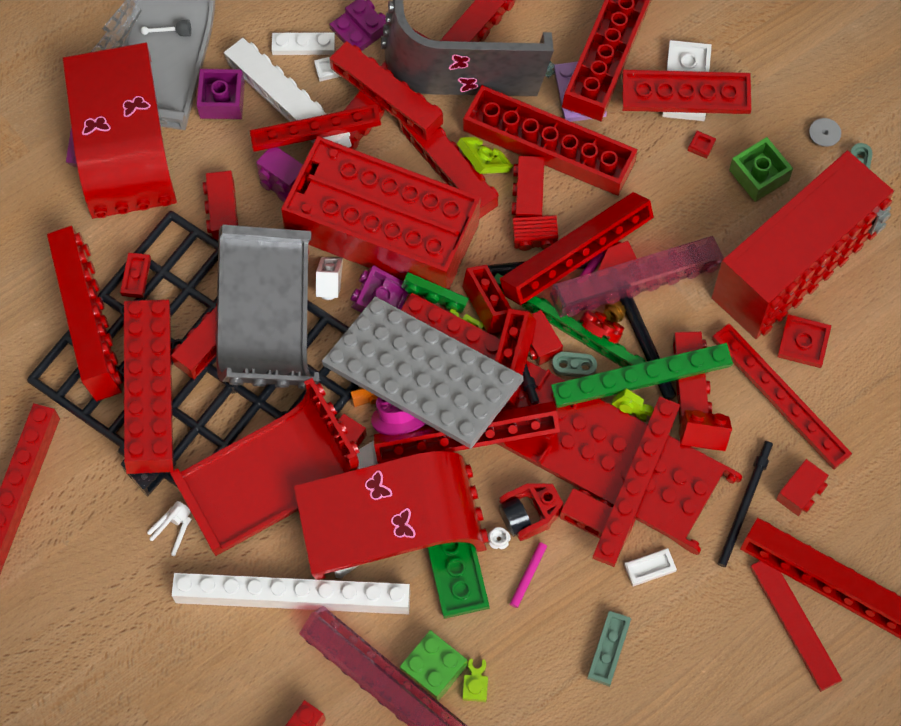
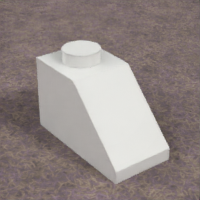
M321 257L316 271V297H321L325 300L338 298L341 287L343 258Z

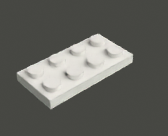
M670 40L667 71L709 72L712 44ZM663 112L662 117L705 121L706 113Z

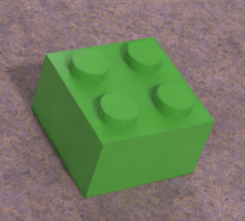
M766 137L733 157L729 171L754 202L787 183L790 180L793 167Z
M430 630L400 665V672L438 703L467 668V659Z

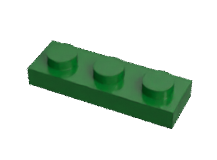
M407 272L401 286L409 294L414 293L423 296L431 303H439L446 306L449 311L453 309L462 313L469 299Z

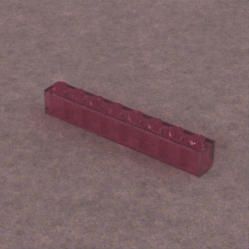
M710 236L554 284L550 297L560 318L564 316L572 317L580 311L586 309L594 310L605 303L613 304L624 297L632 298L643 291L648 290L651 292L666 284L674 285L685 278L693 279L704 272L712 273L719 269L724 257L714 237Z
M322 606L311 613L299 634L308 644L319 650L326 659L338 666L345 675L350 676L363 690L375 697L381 705L394 713L397 719L403 721L408 726H467L327 608Z

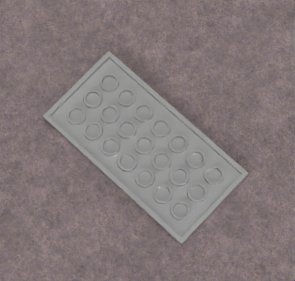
M377 297L372 299L322 360L324 367L472 449L524 381L521 374Z

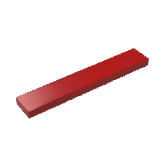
M377 104L253 129L250 130L253 151L256 152L314 140L317 136L323 138L381 126Z
M762 561L752 564L750 568L820 692L842 681L840 674L782 573Z

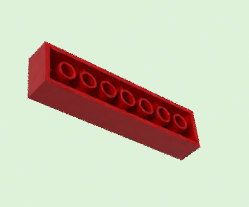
M604 0L565 91L562 108L600 122L602 121L652 0Z
M481 85L463 118L464 132L521 156L544 157L545 166L619 196L636 162L638 149Z
M72 225L48 233L47 238L81 381L96 402L122 393L120 384L123 383L119 370L116 371L115 365H118L116 354L111 351V346H114L110 333H107L106 330L109 324L106 316L102 314V310L105 308L101 297H98L97 294L100 291L97 280L93 278V274L96 272L92 261H89L88 258L91 256L87 243L84 244L81 233H76Z
M169 299L124 301V462L126 474L174 472L171 311Z

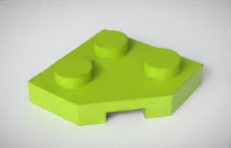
M477 137L460 138L457 145L479 174L509 173L513 168V165L503 152L495 147L491 150L483 146V141Z

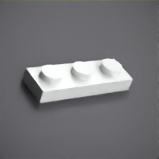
M272 33V55H333L335 53V33Z

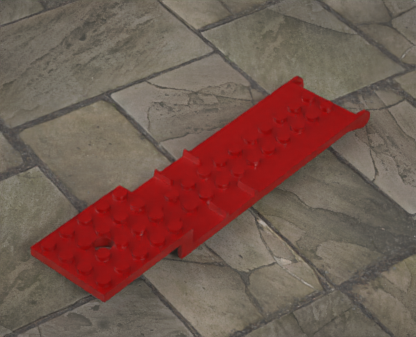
M411 293L401 308L403 312L495 360L500 342L499 338ZM526 361L529 373L534 378L537 386L535 390L539 404L552 401L555 403L551 385L564 382L565 380L552 374L549 369L546 371ZM522 384L519 388L515 406L505 404L501 411L531 405ZM598 398L556 408L560 432L497 443L499 446L569 484L587 491L591 496L609 502L613 507L648 424ZM668 436L635 519L667 536L690 553L699 555L701 552L699 542L694 539L690 541L686 538L721 477L724 475L727 477L726 480L732 484L735 482L739 483L743 477L734 469L690 446L681 445L679 440Z

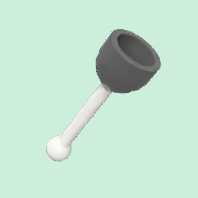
M188 19L178 21L175 27L147 28L144 26L141 28V33L146 35L149 32L176 31L180 36L186 37L191 36V23Z

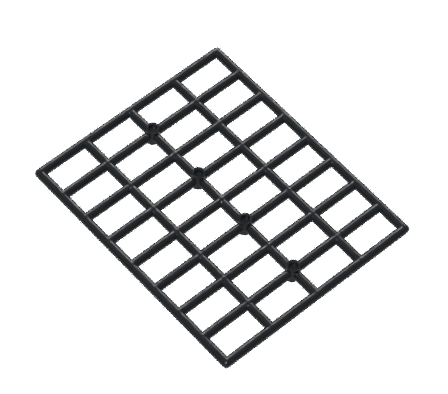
M169 211L134 253L144 254L172 221L190 233L163 266L151 260L149 269L156 274L147 283L144 298H135L133 301L146 300L164 278L182 290L170 304L171 317L188 296H191L207 307L205 312L191 327L193 329L198 327L207 312H211L217 304V297L213 301L195 288L218 261L219 241L174 211ZM199 238L214 248L215 251L187 284L169 271L193 242ZM126 262L98 294V297H101L104 303L121 313V316L107 331L112 339L124 326V305L111 297L110 294L122 281ZM307 300V310L320 318L307 334V349L327 324L343 334L349 329L347 325ZM68 329L28 376L27 382L120 447L124 443V439L116 433L124 424V410L108 428L90 415L102 400L96 402L92 398L82 410L64 397L80 378L78 367L57 392L39 380V377L67 344L73 346ZM190 330L182 339L175 340L171 337V348L174 349L178 344H182ZM215 356L195 379L190 378L172 400L173 416L191 428L173 450L175 462L198 434L217 446L216 450L212 453L214 454L231 445L259 409L278 419L302 401L306 394V389L288 411L281 412L266 402L277 388L275 384H268L260 395L257 396L242 385H230L229 382H222L226 386L196 421L178 409V407L206 373L219 380L217 368L213 366L216 362ZM123 360V362H122L118 367H117L116 365H115V367H116V371L119 370V372H120V374H121V376H122V380H123V382H124V360ZM308 364L310 375L314 372H319L320 384L340 396L333 405L337 412L334 415L336 417L351 398V392L357 390L360 386L351 382L347 389H344L326 377L331 371L330 369L323 366L320 371H317ZM238 393L250 401L252 405L223 440L204 426L230 394ZM169 472L164 479L177 487Z

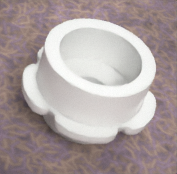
M501 527L493 529L488 534L489 545L494 549H505L511 539L509 532Z

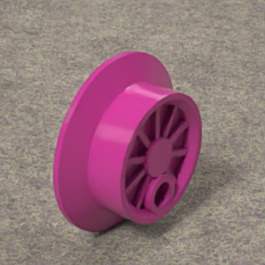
M379 397L376 401L377 409L371 418L373 428L385 435L410 433L426 424Z

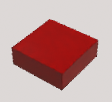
M696 131L688 151L707 159L716 142V138Z

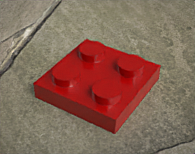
M788 314L777 357L821 368L832 325Z

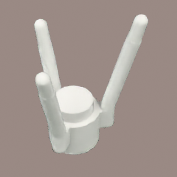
M176 501L166 514L147 531V534L151 535L150 541H153L170 522L175 525L182 523L171 553L172 556H175L187 525L192 520L188 517L191 513L190 509L185 504Z

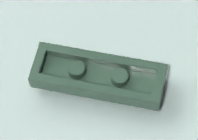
M612 611L608 612L588 674V680L610 687L631 622L630 617Z

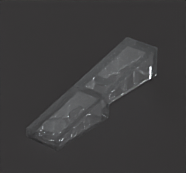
M125 0L102 29L106 34L91 52L118 48L123 45L142 11L133 0Z

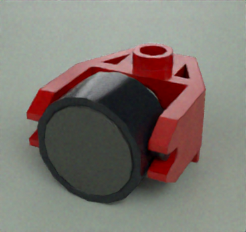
M527 483L499 498L501 517L513 537L518 535L520 541L549 530L552 523L560 516L563 508V502L553 484ZM529 497L540 517L538 522L531 525L529 516L519 500L521 498Z

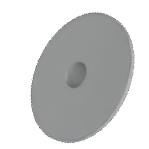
M821 118L811 124L809 134L816 144L829 147L835 145L840 140L841 128L835 121Z

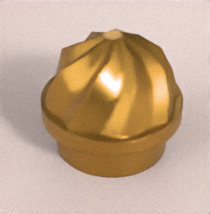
M620 301L609 302L603 311L607 316L606 320L611 323L621 322L626 312L624 305Z

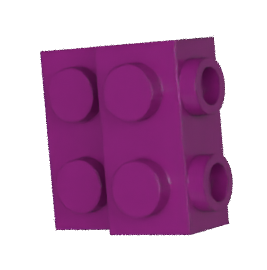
M355 0L345 7V13L331 22L329 26L343 43L347 41L351 45L358 46L363 51L383 36L386 16L383 13L378 14L370 0Z
M373 265L368 271L364 270L359 278V282L362 284L359 289L356 288L350 298L353 301L351 308L362 313L372 299L377 297L401 310L408 292L401 287L403 281Z

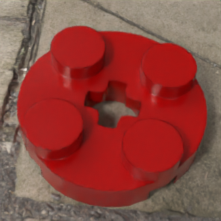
M586 311L583 313L579 321L583 322L582 326L600 338L603 335L610 337L608 340L610 342L618 343L625 329L622 325L606 320L607 316L600 311H595L594 313Z

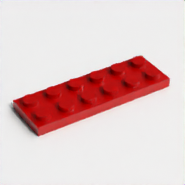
M623 70L622 111L751 114V73Z

